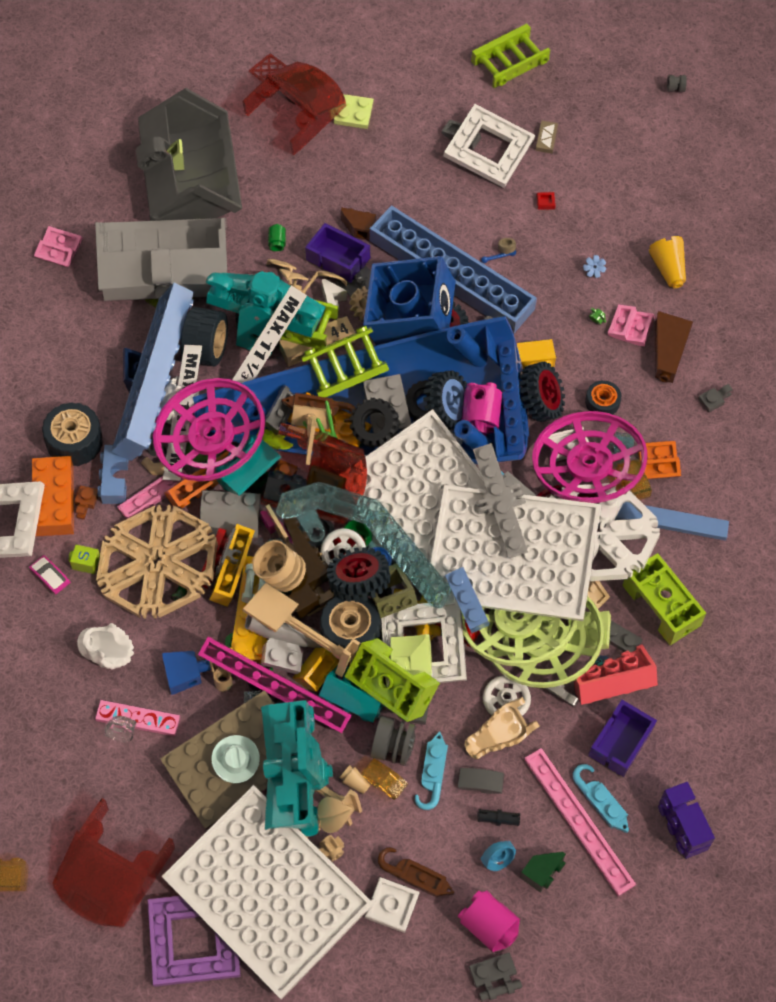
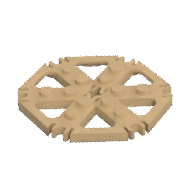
M158 505L157 509L153 506L114 525L115 528H111L114 536L111 538L105 536L107 542L102 541L96 577L97 584L100 588L106 586L101 590L106 599L141 618V614L143 618H146L147 613L152 611L153 618H157V616L160 618L200 598V594L205 593L201 586L207 585L210 587L209 580L213 582L218 544L215 534L207 536L213 532L208 523L174 505L173 510L168 505L167 510L162 511L161 505ZM181 520L196 529L171 542L174 522ZM147 521H152L149 544L129 534V531ZM201 550L208 552L206 569L203 572H199L180 562ZM118 551L134 560L108 573L110 555L113 552ZM158 555H159V558H160L161 561H158L157 564L155 565L154 561L157 560ZM165 578L187 589V594L170 604H163ZM143 580L139 604L134 605L119 596L121 590Z

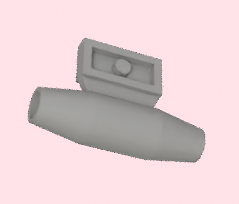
M248 615L246 618L245 628L268 639L262 650L261 665L298 674L301 672L303 654L300 647H321L287 623H284L275 633L253 617ZM308 626L309 628L313 629L314 631L322 635L320 631Z

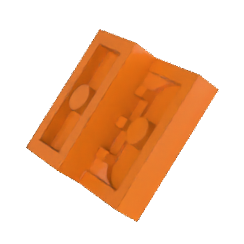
M676 441L646 443L647 465L643 474V480L681 477ZM638 452L641 466V452Z

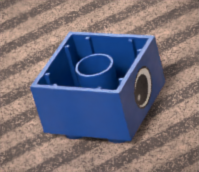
M437 256L372 264L363 326L372 328L373 332L369 335L376 346L450 327L456 281L443 257Z

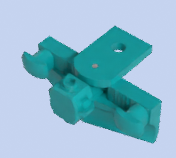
M260 271L255 275L215 272L206 278V284L212 285L207 293V303L239 314L236 346L251 350L291 286L280 280L279 276H276L273 272ZM307 296L286 329L312 337L324 313L325 306Z
M306 700L262 706L267 757L263 761V771L265 778H268L265 830L296 828L300 829L307 837L314 836L319 832L317 807L313 806V794L315 790H320L329 784V777H333L332 765H328L322 758L319 743L310 734L315 729L313 707Z

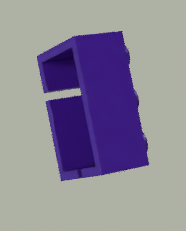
M326 223L322 225L305 247L306 261L318 267L322 265L324 270L334 273L350 283L353 282L354 276L360 269H363L371 258L369 244Z
M621 700L612 717H610L592 745L588 756L602 765L608 763L610 770L624 777L652 733L657 720L626 701Z
M688 781L666 789L659 801L660 805H658L660 814L663 817L665 816L668 821L667 828L669 833L674 835L677 840V850L680 854L684 855L685 859L708 851L715 839L698 802L688 806L686 804L696 799Z

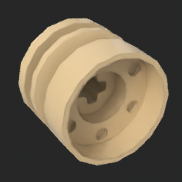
M272 540L263 544L255 553L253 570L258 577L279 592H287L293 590L301 583L306 572V564L303 558L286 544L278 540Z

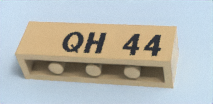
M346 316L327 323L323 334L327 335V345L354 334L355 331ZM285 340L279 341L280 352L288 367L303 362L302 356L305 355L304 352L312 349L311 347ZM342 345V346H340V347H337V348H335V349H333V350L342 348V347H344V345Z

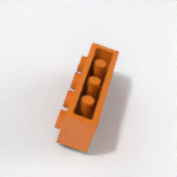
M225 451L217 456L216 462L228 457L230 452ZM199 468L190 475L204 476L207 469ZM183 479L165 491L164 494L172 506H180L182 509L191 503L189 500L194 496L196 498L202 496V490L205 491L210 485L213 488L219 483L216 479L210 481Z

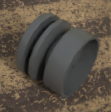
M381 716L373 742L371 758L384 761L389 752L392 753V763H396L398 755H401L400 765L406 766L415 743V724L410 723L406 732L404 731L406 722L402 721L399 728L394 729L395 719Z

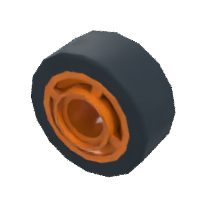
M604 380L597 381L588 388L585 404L589 411L614 414L620 407L622 394L614 383Z

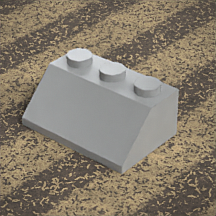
M202 490L200 520L208 523L213 532L208 535L215 534L216 536L218 529L221 528L226 530L227 536H229L236 524L255 530L253 538H258L261 510L260 494L242 493L238 496L231 492Z

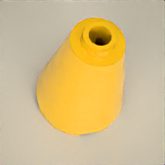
M672 236V240L666 241V238L658 240L649 246L650 249H648L668 286L674 289L682 287L683 283L686 282L684 241L680 236Z

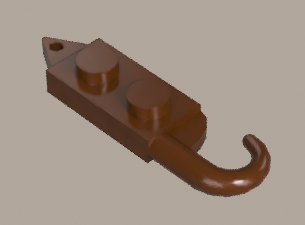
M295 393L293 396L282 399V403L292 410L294 405L326 409L325 401H328L330 410H332V417L338 413L339 409L349 410L350 412L353 409L356 410L352 404L301 393ZM350 417L343 419L344 422H351Z
M387 847L379 853L377 859L380 868L398 877L399 880L436 898L443 895H454L453 889L446 880L447 877L411 859L401 860L396 867L385 862L384 857L389 852L395 853L397 851L395 848Z

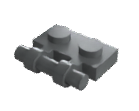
M510 952L469 966L476 988L485 986L486 991L479 993L481 1002L488 999L490 1001L497 999V996L508 993V995L515 993V990L522 988L520 979L513 982L510 979L511 976L517 974ZM503 979L504 985L493 988V982Z

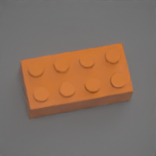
M71 456L32 458V482L41 481L45 485L35 537L74 534V469Z

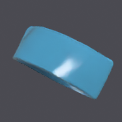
M510 841L496 842L486 849L481 857V861L487 869L499 871L513 861L516 849Z

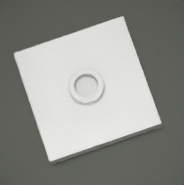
M380 877L371 899L373 905L366 912L365 918L405 933L420 892Z

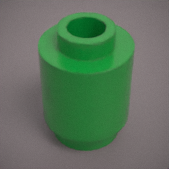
M274 224L268 229V246L271 251H283L286 246V228L280 224Z

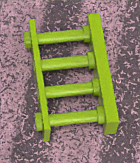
M528 24L472 51L471 62L475 66L480 63L484 64L492 73L493 88L503 86L507 81L540 64L544 65L548 62L550 56L549 47L542 51L537 48L529 39L531 27ZM521 42L525 43L534 55L526 58L516 45ZM507 49L511 50L521 62L513 65L502 52ZM498 57L507 69L499 72L488 59Z
M317 301L325 306V310L317 331H314L312 337L286 329L280 339L314 349L326 346L327 335L323 333L329 318L337 320L338 306L332 303Z
M362 326L356 329L357 333L315 350L312 348L304 352L305 355L302 356L303 362L310 361L319 381L320 389L317 390L319 397H328L389 371L386 361L382 362L378 359L368 334L373 332L371 327ZM360 337L372 362V367L368 369L361 367L351 344V341ZM344 345L355 370L354 375L349 377L344 375L333 350ZM327 352L337 375V382L333 384L327 383L316 356Z

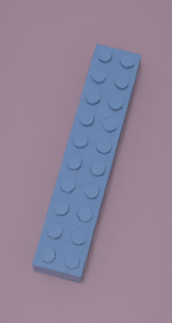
M392 205L370 228V241L400 261L442 256L456 281L454 296L485 316L493 318L506 316L513 334L535 310L537 300L535 296Z
M175 282L158 300L111 450L112 453L130 461L140 456L143 450H147L151 444L150 435L156 427L155 418L161 411L159 405L166 394L164 388L171 378L169 372L175 364V360H173L174 355L177 354L180 348L178 342L182 337L184 321L194 301L192 299L194 292Z

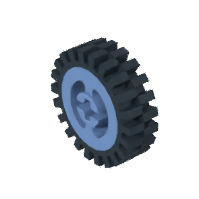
M453 370L433 373L428 378L429 382L425 384L428 389H424L423 392L427 395V397H423V401H427V405L424 408L425 410L428 409L429 412L433 409L447 429L454 430L455 425L462 420L467 382L463 381L462 375L459 376V373Z

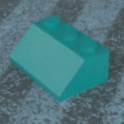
M249 436L242 450L243 452L248 453L255 443L257 436ZM262 439L256 452L243 466L231 474L216 480L224 490L240 496L281 456ZM235 457L230 462L215 467L214 474L230 468L241 459Z
M336 666L327 675L319 696L332 704L339 705L344 711L352 712L360 716L362 720L373 723L385 705L345 677L349 666L346 667L343 679L340 680L335 673Z

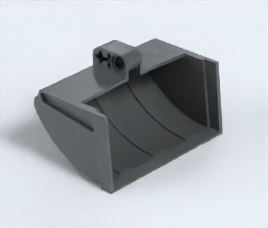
M184 88L138 117L140 146L135 151L137 166L144 171L150 221L213 219L229 212L236 213L242 209L228 112L225 109ZM178 139L182 140L184 170H174L172 155L166 152L171 144Z

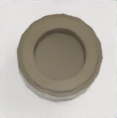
M503 238L498 242V249L504 254L512 253L516 249V242L512 238Z

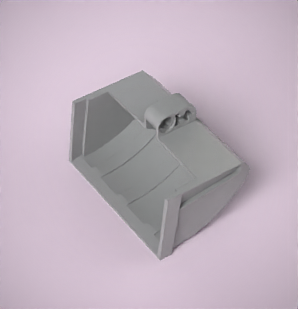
M227 218L95 223L99 291H103L104 301L159 299L174 282L193 291L192 297H207V293L212 285L206 284V278L215 272L227 273Z

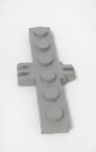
M492 443L473 449L487 494L482 496L483 499L476 501L478 507L485 505L478 509L479 513L488 512V515H495L509 559L528 553L513 507L526 503L525 498L516 499L523 496L522 491L514 492L521 489L520 484L506 487Z

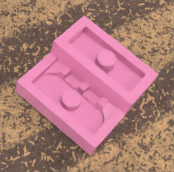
M48 226L44 239L40 240L34 257L69 267L83 238L82 236Z
M618 305L608 335L645 347L655 316L652 313L638 312L636 307Z

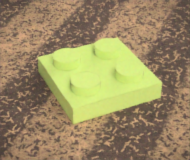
M340 94L334 124L368 129L374 99Z

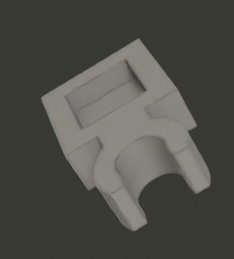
M564 685L545 688L574 707L578 702V698L568 693L564 689Z

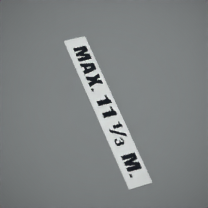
M291 285L234 376V381L243 383L256 378L307 295Z
M184 345L178 386H181V389L177 392L197 382L202 346ZM194 394L188 396L179 404L188 410L193 406ZM177 411L173 414L170 435H173L175 426L181 417ZM187 420L181 429L180 435H188L190 422ZM187 442L180 443V448L184 455ZM168 443L166 459L171 466L181 459L175 452L173 443ZM164 467L162 480L181 481L180 477Z

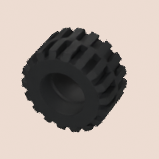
M381 398L364 399L363 403H358L356 410L353 409L351 412L353 416H350V429L353 431V435L366 446L371 448L380 447L393 438L396 433H399L400 429L398 426L400 421L398 413L390 403ZM373 413H381L385 417V425L377 433H369L365 429V421Z

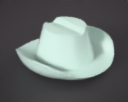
M240 735L228 736L222 739L212 752L213 768L217 775L227 782L241 783L247 781L258 769L260 762L258 748L247 737Z

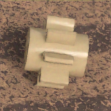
M329 835L319 843L321 847L319 850L331 862L344 854L342 850L345 847L344 842L339 836L334 839L332 835Z

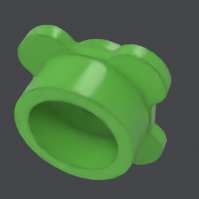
M594 308L590 309L592 312L589 318L598 325H601L602 322L606 323L603 311L598 308L596 310Z

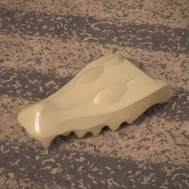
M523 697L502 705L478 731L465 740L466 751L472 758L479 759L489 752L516 745L524 740L532 731L540 727L536 720L527 724L517 708L525 703Z

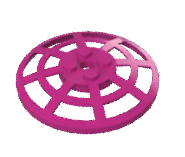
M223 378L195 382L177 392L160 411L156 420L155 430L153 431V444L156 454L161 463L171 473L180 478L192 481H210L224 477L243 466L256 452L265 430L264 410L254 392L240 382ZM215 388H231L241 392V395L236 402L224 398H215ZM207 389V400L193 405L188 410L179 404L188 396ZM247 398H250L257 407L260 420L250 423L247 413L242 408ZM216 405H226L231 407V409L225 415L221 412H216ZM208 406L207 413L202 414L198 418L192 415L199 409ZM174 409L181 417L175 426L173 435H162L165 421ZM238 412L243 418L244 425L234 427L231 420ZM187 420L191 423L188 435H180L181 429ZM260 427L252 448L248 453L243 452L242 450L248 441L250 431ZM210 431H216L213 436H207ZM244 433L238 448L231 444L234 435ZM190 442L194 449L185 456L181 451L180 443ZM161 443H173L175 452L181 460L171 466L164 456ZM225 449L231 453L230 456L216 462V454L221 453ZM198 454L208 455L207 464L197 463L192 460ZM235 457L241 459L230 468L214 474L215 467L222 466ZM186 464L195 468L207 469L204 476L186 475L178 470Z
M584 411L566 415L548 425L540 433L534 444L532 463L538 480L552 494L565 500L600 503L627 493L640 481L647 465V448L641 433L628 421L605 412ZM581 421H601L611 425L606 433L601 431H583ZM573 423L574 434L565 437L558 444L549 439L558 429ZM620 427L629 433L638 445L627 449L618 438L613 436L617 428ZM585 437L602 438L600 443L586 442ZM578 439L579 444L570 451L563 448L569 442ZM609 442H612L621 452L612 455L607 445ZM543 444L553 450L550 457V467H539L538 465L539 453ZM641 452V467L638 475L629 474L630 456ZM558 454L567 458V465L556 467ZM624 459L622 472L612 469L613 462ZM589 460H593V461H594V463H592V464H587V463H585V462H586V461H589ZM569 472L574 479L569 484L558 473ZM541 474H553L554 478L565 489L560 492L553 488L543 479ZM608 475L617 478L606 486H602L600 481ZM622 480L632 481L615 493L609 495L605 493V491L615 487ZM582 481L592 482L594 489L578 488L577 486ZM573 491L585 494L597 493L598 497H577L570 494Z

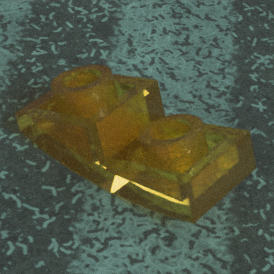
M375 758L370 761L361 773L375 788L381 787L393 800L397 799L409 784L395 771Z

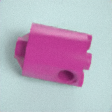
M468 383L465 389L462 420L469 421L485 436L493 434L494 427L499 429L502 392L497 389L495 383H486L485 385Z
M479 890L472 897L471 901L473 903L469 908L465 907L459 913L460 924L465 926L492 952L508 948L518 937L520 918L503 903L496 900L488 890L485 892Z

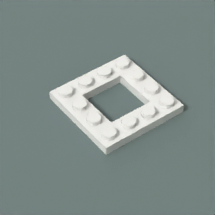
M474 104L446 148L443 156L505 188L533 142L535 135ZM481 128L510 142L498 164L468 149Z
M41 481L0 484V505L20 504L14 536L0 537V558L32 556L45 486Z
M456 600L417 604L381 618L383 642L391 647V637H404L403 627L441 623L444 661L432 662V677L440 683L467 680L462 613ZM385 676L386 686L389 687L390 681Z

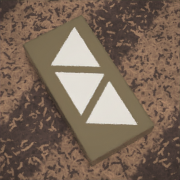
M541 120L536 151L553 154L558 123Z

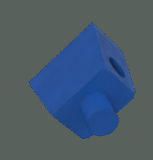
M195 651L162 653L171 695L201 684L200 673L211 670L209 660L197 661Z

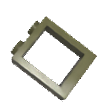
M399 563L389 566L391 578L387 588L402 583L405 589L381 599L376 592V597L371 598L369 595L370 600L377 607L380 618L418 604L414 588Z

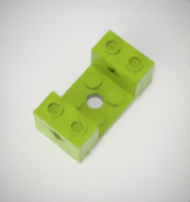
M658 553L648 559L644 569L642 570L641 568L640 573L631 569L633 571L632 577L624 579L622 586L632 599L636 600L642 596L660 618L661 624L658 631L670 646L702 625L706 612ZM668 591L671 597L664 598L660 592Z
M378 638L361 643L345 677L406 722L422 717L440 682L426 672L415 675L407 672L389 659L393 649ZM384 676L390 681L389 687L383 683Z

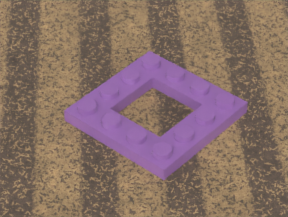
M181 896L148 899L154 987L241 977L239 956L216 932L217 956L174 961L171 920L201 916Z

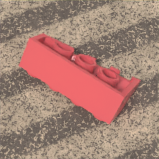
M643 645L637 646L636 650L631 653L629 651L621 653V657L615 660L609 658L601 666H591L587 672L574 680L575 695L581 705L658 685L656 665Z

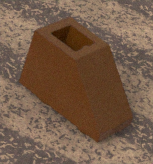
M342 207L341 221L353 237L370 241V228L376 222V214Z

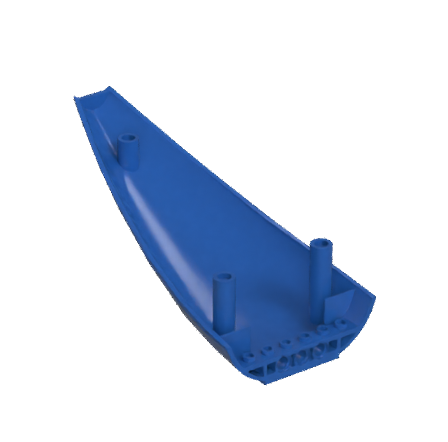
M506 316L471 322L373 346L378 359L382 362L386 361L389 371L368 380L400 374L405 398L408 389L414 383L428 380L433 373L453 370L458 372L459 376L462 375L463 381H466L467 384L485 385L486 383H495L497 389L502 392L499 429L494 427V433L485 436L469 421L461 420L455 425V435L463 441L461 447L474 464L478 463L473 449L492 443L498 462L520 460L524 457L528 444L529 429L527 409L524 407L526 401H522L521 397H524V395L520 393V389L523 387L519 385V381H523L520 378V375L523 374V366L512 328ZM366 349L355 351L362 368L368 369L372 367V362ZM348 353L336 356L344 375H347V377L354 375L355 370ZM330 359L318 361L327 383L333 384L337 382V375ZM311 364L241 383L254 392L259 399L265 417L282 386L286 385L289 387V391L293 394H306L308 392L314 396H318L317 390L320 389L319 381ZM363 382L326 398L347 402L357 408L356 405L358 403L362 404L365 399ZM231 388L215 390V398L229 399L234 402L241 395V392ZM207 393L193 397L194 405L207 400ZM421 394L417 398V405L420 409L425 410L424 406L427 405V401H423V397H427V395ZM247 398L242 408L247 413L250 423L260 420L257 407L250 398ZM216 405V412H221L225 415L231 409V407L226 405ZM208 406L196 411L195 417L198 418L202 414L207 413ZM237 412L231 420L234 427L244 425L242 416ZM368 416L365 422L371 424L370 418ZM410 417L411 424L416 422L413 418ZM286 422L281 433L286 434L284 440L292 443L293 447L278 451L306 455L308 445L307 432ZM260 427L251 430L250 435L256 436V434L260 430ZM210 431L207 436H213L216 431ZM244 433L234 435L233 442L241 443ZM314 439L311 455L360 461L379 447L371 448L361 443L352 455L338 447L329 451H323L322 447L318 446Z

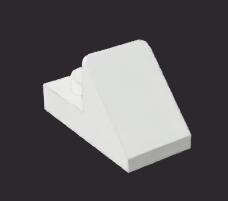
M326 279L322 280V292L325 303H332L338 306L339 311L338 302L347 300V291Z

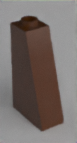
M658 311L655 320V378L665 383H673L693 321Z

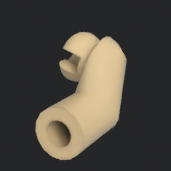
M149 457L142 460L141 464L152 475H163L165 466L161 462L153 463Z

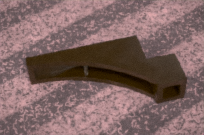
M287 511L281 515L283 524L291 537L295 552L303 558L306 564L303 580L292 590L291 595L288 596V598L299 604L294 611L299 619L320 607L319 599L321 598L315 588L328 581L327 568L329 566L326 561L322 562L320 560V553L315 546L311 547L309 544L310 538L305 531L301 532L298 526L300 524L295 516L291 517Z

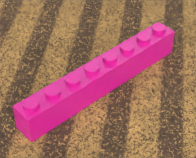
M207 637L198 653L199 656L261 690H265L285 703L306 700L313 707L314 719L340 733L343 732L352 714L211 637Z

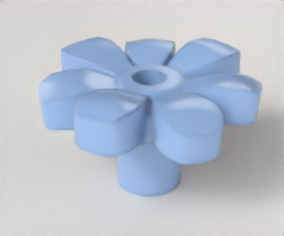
M594 255L593 259L588 257L586 259L587 264L583 265L589 277H592L594 274L598 278L601 276L600 271L605 272L606 267L603 266L606 262L603 258L599 260V255Z

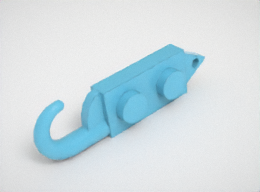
M438 732L431 742L427 743L421 784L426 790L432 791L431 801L424 804L420 802L419 796L415 795L416 805L423 810L433 809L438 804L448 748L441 732Z
M587 764L578 765L573 771L575 784L611 829L616 828L628 833V814L602 783L593 781L586 784L580 777V772L584 769L594 772L593 767Z

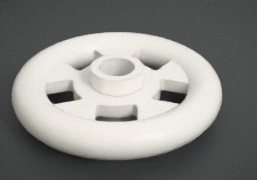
M345 528L337 529L325 537L321 546V558L329 565L333 561L332 559L330 560L328 551L334 550V556L339 559L338 554H340L342 548L345 550L350 549L352 553L354 548L362 551V547H366L362 537L355 531ZM339 537L342 542L335 546L332 541ZM349 538L356 542L353 547L347 543Z
M505 675L498 676L486 685L483 692V703L486 710L492 715L497 710L493 706L496 702L502 706L517 699L516 693L521 692L525 703L517 708L523 716L531 703L530 691L527 686L514 682ZM504 683L512 684L513 689L504 688ZM494 688L500 690L497 697L491 695ZM509 695L511 698L505 699L503 696Z

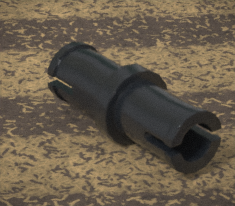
M478 809L477 822L496 823V826L501 824L519 826L520 813L502 812V809H497V811Z

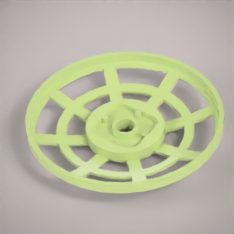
M587 596L586 607L590 610L591 614L584 617V621L577 622L575 631L579 630L580 632L579 646L567 643L561 651L547 659L550 660L553 668L536 669L537 663L517 666L524 670L518 678L507 672L500 664L492 662L493 665L510 680L529 687H557L579 678L595 663L603 646V620L598 608ZM491 609L489 614H494L495 609ZM516 613L513 618L518 619L523 614ZM554 620L542 621L539 630L547 635L553 626ZM560 620L558 630L552 639L561 643L568 634L571 624L565 626ZM593 621L596 622L598 630L596 649L585 647L586 631L584 626ZM489 622L490 625L485 627L490 636L494 622ZM534 635L524 638L523 647L534 645L541 640ZM503 637L504 646L510 647L509 637ZM545 644L541 648L526 654L531 657L530 659H534L551 652L553 648ZM492 647L486 649L488 654L496 658L508 656L510 660L515 661V653L499 649L492 650ZM564 651L575 653L570 660L561 665L558 656ZM581 655L592 656L585 667L569 677L564 670L573 665ZM531 673L539 675L557 673L560 679L553 682L527 681Z
M495 609L494 614L485 615L489 622H495L498 631L490 636L485 628L480 629L479 631L485 641L477 646L468 634L465 618L462 614L463 636L467 643L484 658L506 666L533 665L553 657L570 641L578 622L577 620H572L568 634L559 643L552 638L558 630L561 618L521 613L524 617L518 620L513 618L518 612ZM554 620L553 626L547 635L539 630L542 621ZM534 635L541 640L534 645L523 647L524 638ZM504 636L515 639V648L504 646L498 643V641ZM545 644L553 648L551 652L543 656L523 660V653L537 650ZM494 646L499 650L515 653V661L496 658L484 651Z

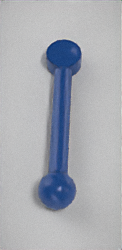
M516 250L509 254L503 253L491 257L483 256L481 262L487 263L489 260L509 255L515 256Z

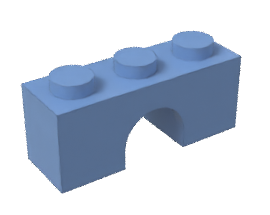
M104 445V452L100 454L103 469H99V480H102L101 486H98V497H101L102 504H122L126 501L125 479L115 478L113 475L117 471L128 470L129 460L112 453L113 445Z
M464 567L446 574L445 577L471 633L489 626V621Z

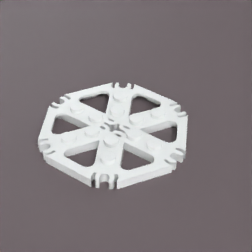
M593 484L577 486L578 488L594 489ZM616 486L605 491L606 495L617 492ZM629 490L626 494L615 499L600 502L601 510L598 523L600 532H597L593 560L598 550H600L616 568L591 569L590 581L628 579V577L631 578L633 575L631 569L640 573L641 568L642 570L644 569L659 539L660 528H653L658 527L657 517ZM573 491L570 495L577 496L579 493ZM552 494L549 497L554 499H562L556 495H554L553 497ZM625 502H630L642 514L640 519L615 520ZM647 539V542L642 552L635 555L620 540Z

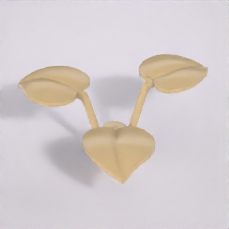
M267 259L266 265L276 264L285 267L286 269H279V271L287 281L289 280L288 284L304 294L318 276L337 278L347 286V281L344 278L331 272L318 270L305 288L301 290L302 286L296 284L297 279L307 281L309 279L301 274L293 273L292 270L297 269L295 266L276 259Z
M323 798L318 805L319 831L322 828L327 833L337 832L346 823L353 808L342 803L337 798Z

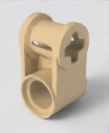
M210 662L216 689L221 692L228 691L232 687V674ZM220 678H227L226 681H219Z

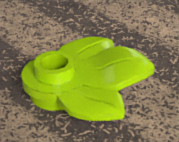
M264 430L262 439L273 449L284 450L293 447L292 443L284 440L285 433L276 435L271 430Z

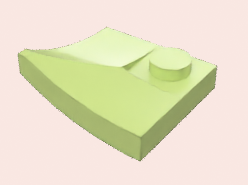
M585 611L584 617L590 615L591 612ZM601 611L600 615L604 628L602 649H609L611 614L609 611ZM593 621L584 626L586 631L585 647L596 649L598 630L596 622ZM576 630L569 641L570 644L579 646V630Z
M429 634L391 637V648L393 649L391 660L412 675L426 672L432 677Z

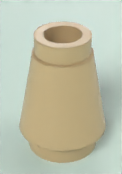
M350 765L340 776L343 784L362 794L371 786L357 768H353Z

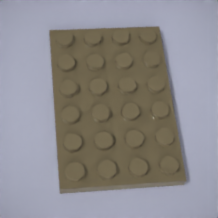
M265 690L160 758L205 829L217 822L253 785L260 792L267 789L268 778H265L263 771V761L267 757L261 707L274 703ZM232 735H240L252 740L257 746L260 755L259 766L255 774L247 781L241 783H230L223 780L217 775L212 765V752L215 746L222 739Z

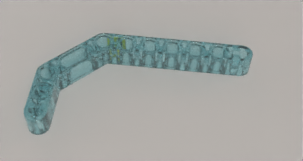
M321 482L282 493L276 508L277 515L282 518L288 519L320 509L364 523L428 603L435 608L444 607L451 592L450 586L380 501Z

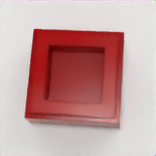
M537 192L538 210L555 209L554 192Z

